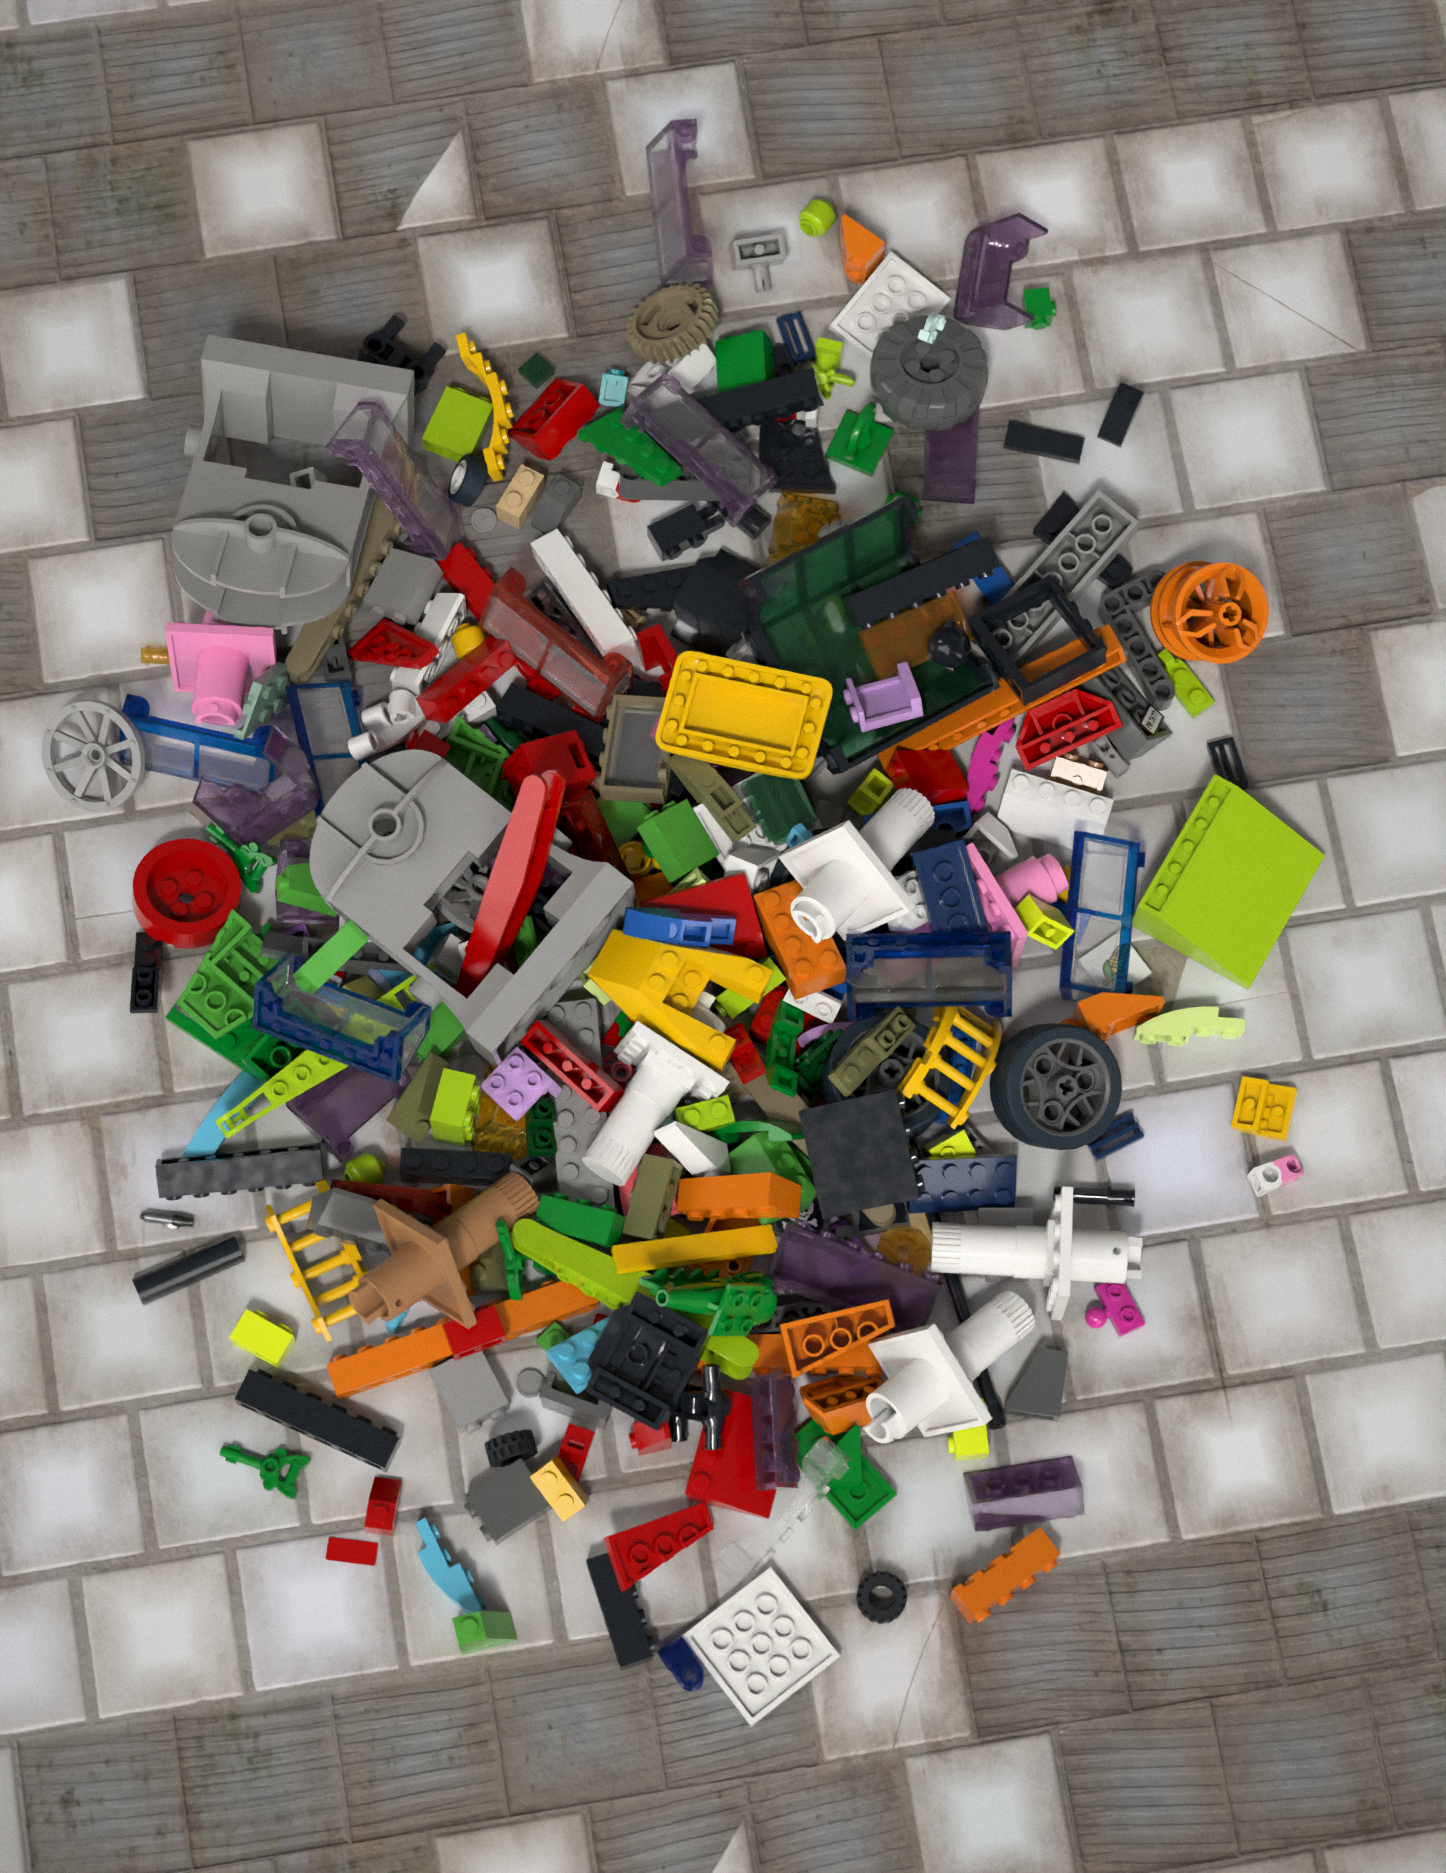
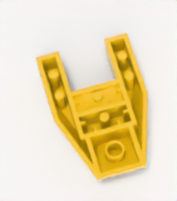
M613 929L587 976L634 1023L639 1021L702 1064L722 1073L734 1050L736 1040L690 1017L709 980L759 1004L771 982L773 970L749 958L713 947H692L641 939L622 933V930Z

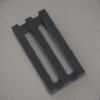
M1233 737L1207 743L1206 747L1215 774L1225 779L1215 750L1218 747L1229 782L1239 788H1247L1248 782ZM1228 744L1239 782L1235 781L1224 745Z

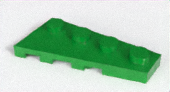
M620 407L577 432L579 440L584 443L590 442L595 445L596 450L603 454L607 452L615 457V461L621 465H629L634 468L635 473L660 488L682 475L681 468Z

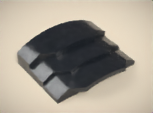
M720 549L715 557L698 559L672 603L677 622L670 636L698 652L727 658L726 652L733 644L740 642L743 638L741 636L742 627L747 625L746 617L743 618L741 616L740 600L744 599V593L739 590L738 581L760 569L745 560H740L723 549ZM772 573L759 578L768 596V599L759 603V608L765 603L769 604L774 597L772 596L774 589L780 583L784 584L786 581Z
M637 1291L630 1305L614 1310L602 1336L590 1355L588 1362L592 1377L584 1391L650 1428L661 1431L683 1395L704 1354L711 1337L708 1334L709 1329L668 1307L659 1306L656 1301Z

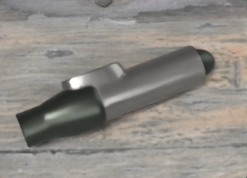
M148 1211L140 1214V1218L144 1222L163 1224L165 1228L179 1229V1227H193L194 1218L178 1214L172 1215Z

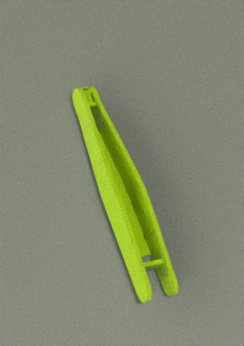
M431 962L425 967L432 971L436 965L434 962ZM412 975L324 1035L237 1106L216 1119L214 1122L225 1138L228 1139L253 1121L348 1067L428 1012L430 1009L425 1006L423 1007L408 992L409 984L417 978ZM400 990L405 993L417 1011L410 1017L394 995ZM263 1092L271 1105L249 1117L243 1108ZM235 1113L238 1114L237 1116H235V1117L232 1118V1119L229 1118V1117H231L232 1115H234ZM242 1119L243 1122H241V1123L238 1124L237 1126L234 1125L235 1123H237L239 1120ZM222 1122H224V1124H225L226 1127L228 1128V1130H229L228 1132L225 1130V1128H224L223 1125L221 1124Z
M528 1218L518 1220L514 1224L510 1236L513 1248L554 1272L561 1281L575 1285L584 1294L598 1299L610 1309L616 1310L630 1305L637 1291L656 1301V1295L651 1293L650 1288L638 1283L640 1277L651 1274L645 1271L617 1274L614 1259L607 1254L548 1229ZM669 1308L707 1329H710L714 1319L712 1316ZM711 1336L701 1360L707 1364H720L721 1372L734 1379L742 1380L751 1374L753 1365L758 1360L759 1350L745 1336Z

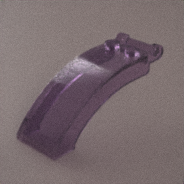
M980 404L977 405L975 413L963 423L959 422L953 425L952 428L942 431L925 430L922 500L964 504L975 503Z

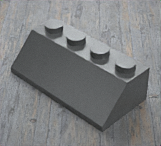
M1118 665L1070 689V691L1078 689L1113 703L1123 727L1105 735L1117 747V752L1123 758H1126L1127 761L1143 756L1173 733L1164 721L1156 736H1153L1139 724L1149 703Z
M335 1187L313 1196L307 1229L314 1230L315 1234L320 1237L330 1238L334 1236L340 1238V1242L347 1245H356V1243L364 1245L365 1249L370 1252L379 1253L384 1251L390 1253L373 1204L378 1200ZM398 1207L407 1215H413L420 1223L428 1224L430 1227L433 1225V1217Z

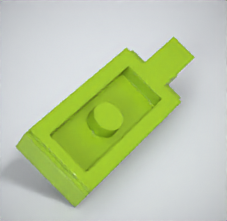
M1166 649L1157 654V658L1174 685V696L1191 718L1194 719L1214 705L1215 701L1184 661L1182 662L1179 657L1174 659Z

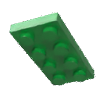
M177 1002L165 1017L168 1022L255 1078L242 1059L272 1025L271 1023L256 1015L216 1040L179 1007Z
M812 1420L789 1440L787 1454L849 1526L856 1531L894 1499L897 1493L862 1453L861 1486L828 1487L827 1479H822V1462H827V1454L845 1434L844 1432L835 1435L827 1433L823 1430L822 1426Z

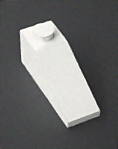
M677 1121L654 1131L655 1137L693 1176L697 1178L726 1176L731 1173L726 1143Z

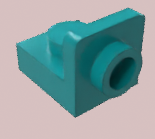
M610 369L609 373H603L599 404L624 408L630 379L629 376H624L625 371Z

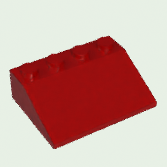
M744 872L640 901L641 907L679 909L681 913L734 915L736 926L733 945L710 944L709 947L751 960L767 956L761 928Z
M723 1389V1392L727 1394L731 1401V1412L725 1417L724 1424H722L723 1448L718 1450L705 1449L703 1425L685 1494L690 1501L706 1502L707 1505L769 1520L797 1412L739 1392Z

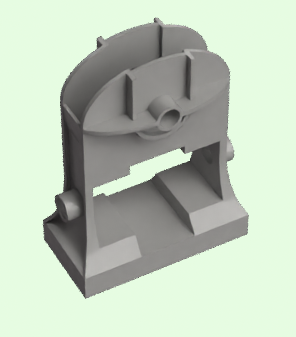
M208 335L200 358L204 423L203 427L189 425L186 433L184 454L188 457H194L172 530V546L176 554L174 561L175 577L180 588L191 600L214 614L215 622L219 623L221 619L240 626H265L267 628H274V630H281L282 634H287L289 626L306 624L322 619L338 610L348 598L378 491L393 492L398 463L408 460L414 439V370ZM276 436L334 447V456L365 461L366 466L360 488L315 480L311 490L249 479L247 468L215 463L224 437L269 444L272 437Z
M403 750L383 756L369 765L365 762L358 771L339 787L323 809L321 815L317 817L316 821L318 824L311 843L309 861L313 882L325 903L347 922L351 919L370 941L417 978L408 989V992L431 1011H434L439 1003L443 1001L463 1025L475 1051L497 1068L516 1047H521L523 1044L521 1039L536 1020H543L599 953L613 929L618 930L623 924L626 907L638 906L634 883L608 862L589 861L566 852L573 843L560 830L555 828L547 863L567 880L543 907L548 924L553 929L515 974H512L497 963L468 999H466L411 956V954L437 924L432 910L468 867L474 862L483 869L498 852L512 813L446 760L432 752Z

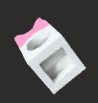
M1292 1154L1253 1168L1247 1177L1258 1198L1269 1191L1300 1179L1305 1173L1296 1155Z

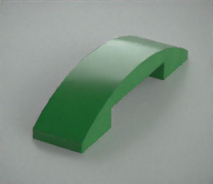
M781 999L776 1008L768 1036L765 1072L770 1088L794 1098L798 1081V1073L793 1071L797 1035L803 1031L805 1011Z
M769 1118L735 1122L707 1134L726 1144L739 1142V1132L768 1131L769 1142L791 1141L804 1138L801 1128L785 1121Z

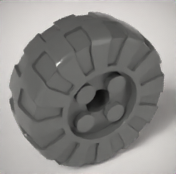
M929 315L915 316L914 319L902 320L891 326L884 337L881 336L877 341L869 370L871 391L876 404H880L883 413L892 421H897L907 426L906 428L917 431L935 430L936 432L952 428L953 425L959 422L963 423L975 413L977 405L981 404L984 398L989 375L986 351L982 349L981 341L970 329H965L959 322L946 317L945 327L942 331L937 330L938 333L933 344L921 341L918 335L920 329H924Z

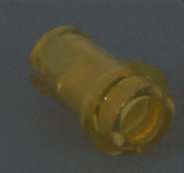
M147 645V648L142 647L141 663H146V666H149V664L170 665L168 649L150 648V645Z

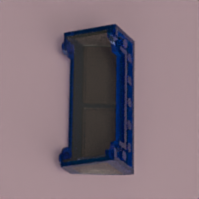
M1011 931L846 934L847 1019L864 1020L874 1014L875 1008L897 1006H984L985 1012L995 1018L1012 1017Z

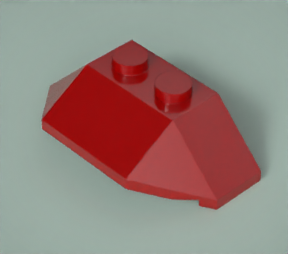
M1073 689L1027 711L1015 748L1025 770L1028 771L1123 727L1112 702L1081 690Z

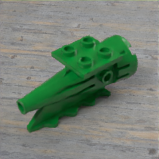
M660 1268L653 1275L640 1277L638 1281L639 1284L650 1288L651 1293L656 1295V1303L659 1306L714 1317L708 1332L710 1336H748L752 1326H758L771 1319L777 1305V1295L773 1294L771 1287L774 1284L770 1277L761 1271H749L717 1278L720 1271L716 1268L707 1276H705L704 1271L700 1268H696L689 1276H687L683 1268H678L671 1275L668 1274L665 1268Z

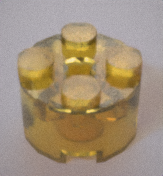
M903 1225L892 1227L880 1238L876 1249L875 1264L883 1278L891 1282L892 1285H910L925 1275L930 1263L931 1245L925 1234L917 1228L903 1227ZM902 1251L903 1254L907 1252L908 1258L905 1260L903 1258L900 1259L898 1257L899 1252Z

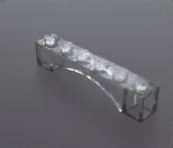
M827 1436L820 1438L803 1458L799 1489L785 1514L772 1527L759 1535L730 1542L712 1564L735 1586L741 1585L743 1582L746 1585L749 1584L758 1574L755 1568L761 1562L766 1564L774 1556L776 1551L773 1548L779 1541L784 1543L793 1534L794 1530L791 1527L799 1519L803 1522L813 1509L810 1508V1505L816 1499L821 1501L829 1493L831 1488L828 1485L834 1478L839 1480L848 1471L849 1467L846 1464L851 1458Z

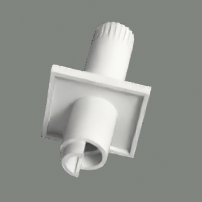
M901 788L895 792L859 832L848 820L785 850L779 856V859L803 888L791 903L792 917L806 934L812 936L816 944L822 939L830 938L836 931L846 941L905 915L916 906L907 892L903 890L892 876L891 871L896 863L934 823L935 812L933 807L921 793L910 788Z
M703 991L690 1017L723 1033L726 1029L725 1024L708 1010L716 997ZM639 1021L632 1026L613 1051L618 1054L617 1058L623 1063L635 1065L637 1072L582 1158L583 1163L591 1171L604 1180L618 1186L625 1185L655 1138L654 1131L662 1127L682 1098L686 1099L685 1103L687 1105L714 1099L726 1089L730 1082Z
M1062 1187L1060 1195H1055V1202L1053 1201V1208H1051V1215H1049L1046 1227L933 1222L930 1272L1042 1279V1286L1050 1287L1048 1295H1046V1311L1051 1312L1050 1320H1062L1070 1298V1281L1125 1284L1126 1279L1142 1278L1140 1264L1143 1238L1128 1237L1127 1231L1072 1228L1073 1187Z
M1005 1290L953 1331L945 1335L934 1323L873 1339L868 1343V1346L887 1375L888 1380L869 1394L866 1399V1407L872 1419L871 1422L863 1427L866 1433L879 1443H888L893 1441V1438H902L916 1426H918L925 1438L986 1425L992 1420V1417L988 1412L987 1405L975 1391L972 1381L984 1369L1034 1330L1035 1319L1031 1308L1028 1307L1029 1305L1018 1294L1016 1295L1010 1291L1006 1292Z

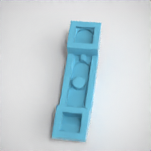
M243 1071L210 1110L182 1157L219 1153V1148L226 1138L214 1121L237 1106L263 1084ZM257 1096L254 1100L247 1104L243 1108L244 1111H246L248 1107L251 1108L259 1096ZM235 1113L234 1115H232V1116L229 1117V1118L232 1119V1118H234L235 1116H237L238 1114ZM222 1122L221 1124L223 1125V1127L225 1128V1130L228 1132V1131H229L228 1128L226 1127V1125L224 1124V1122Z

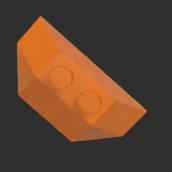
M834 1376L801 1386L799 1392L812 1419L822 1426L824 1431L835 1435L851 1430L853 1426L860 1425L861 1427L872 1421L866 1407V1399L869 1394L885 1382L878 1376H869V1379L859 1376Z

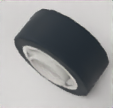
M469 454L464 455L459 460L449 482L448 498L450 501L466 507H470L476 502L484 487L488 469L484 460Z

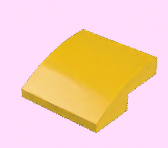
M1242 1076L1231 1128L1251 1135L1287 1142L1298 1094L1297 1088L1270 1084L1269 1080Z

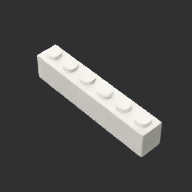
M555 529L531 542L530 545L534 559L610 667L636 653L634 641L637 640V636L631 626H625L622 613L618 608L613 609L611 599L606 590L601 591L599 589V582L592 571L588 573L582 556L579 553L576 555L573 552L574 547L567 535L563 537L559 530Z

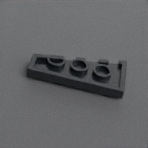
M1063 492L1033 529V534L1050 545L1078 514L1080 509ZM1117 554L1096 579L1114 590L1125 583L1133 570Z
M694 565L608 581L606 587L613 608L644 611L650 608L671 612L674 610L672 603Z

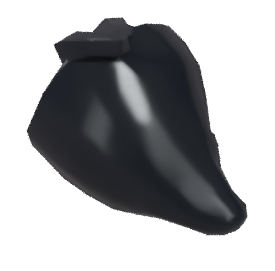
M950 619L930 636L927 651L933 662L941 667H945L955 675L958 666L964 664L970 656L971 644L968 635L956 626L954 619Z

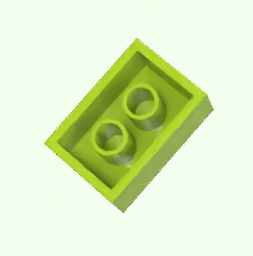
M443 1068L430 1117L434 1141L466 1148L467 1141L473 1140L476 1125H474V1114L479 1115L482 1106L481 1092H479L480 1085L477 1084L476 1075Z

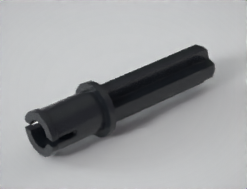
M1055 1186V1187H1054V1189H1053V1200H1054V1202H1055V1195H1060V1192H1061L1062 1187H1065V1186ZM1108 1186L1107 1189L1073 1187V1203L1107 1205V1208H1110V1205L1131 1207L1135 1205V1189H1111V1186Z

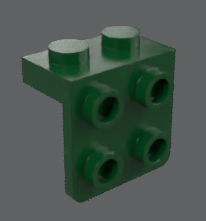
M841 1028L834 1033L829 1029L794 1061L795 1068L793 1071L798 1073L797 1085L809 1098L821 1089V1073L824 1063L834 1046L832 1042L843 1032Z

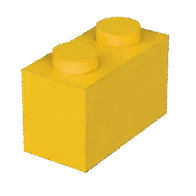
M557 1455L535 1470L530 1476L531 1480L563 1522L585 1507L590 1500Z

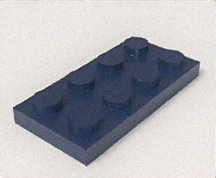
M957 839L911 853L912 864L938 958L943 959L992 944L964 839Z
M1014 1153L918 1157L919 1163L915 1164L917 1175L922 1174L925 1190L921 1191L922 1196L920 1198L907 1200V1208L910 1214L978 1211L979 1208H1015L1017 1156Z

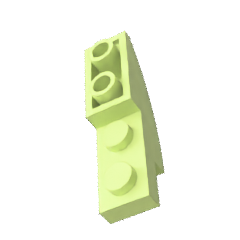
M1202 1006L1179 1009L1159 1015L1138 1026L1134 1033V1040H1140L1143 1044H1156L1157 1041L1167 1042L1170 1046H1182L1184 1043H1188L1191 1033H1195L1196 1037L1201 1038L1210 1037L1211 1035H1222L1224 1039H1237L1238 1036L1242 1037L1245 1030V1019L1218 1017L1219 1007Z

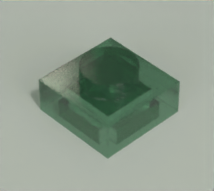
M538 353L534 354L518 368L519 374L536 390L555 374V369Z

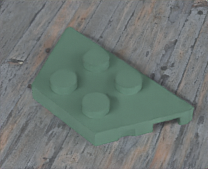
M277 662L253 681L248 699L242 711V714L247 715L245 724L235 730L234 737L241 740L246 739L291 703L288 665Z

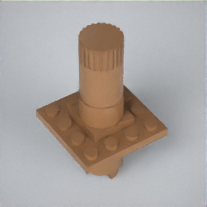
M511 1171L451 1215L445 1216L431 1227L428 1224L420 1223L413 1215H407L402 1212L395 1204L391 1205L383 1199L374 1203L373 1207L391 1256L358 1279V1286L349 1292L350 1303L358 1316L368 1325L378 1317L390 1322L419 1300H423L462 1326L470 1329L477 1324L473 1313L475 1308L467 1297V1286L460 1278L459 1271L500 1241L495 1226L497 1221L505 1220L510 1234L518 1220L530 1219L536 1215L540 1202L535 1191L520 1174Z

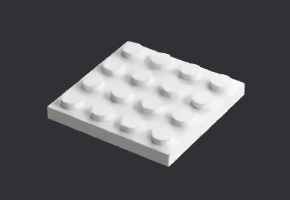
M771 1567L682 1635L683 1640L751 1727L840 1658L839 1653Z

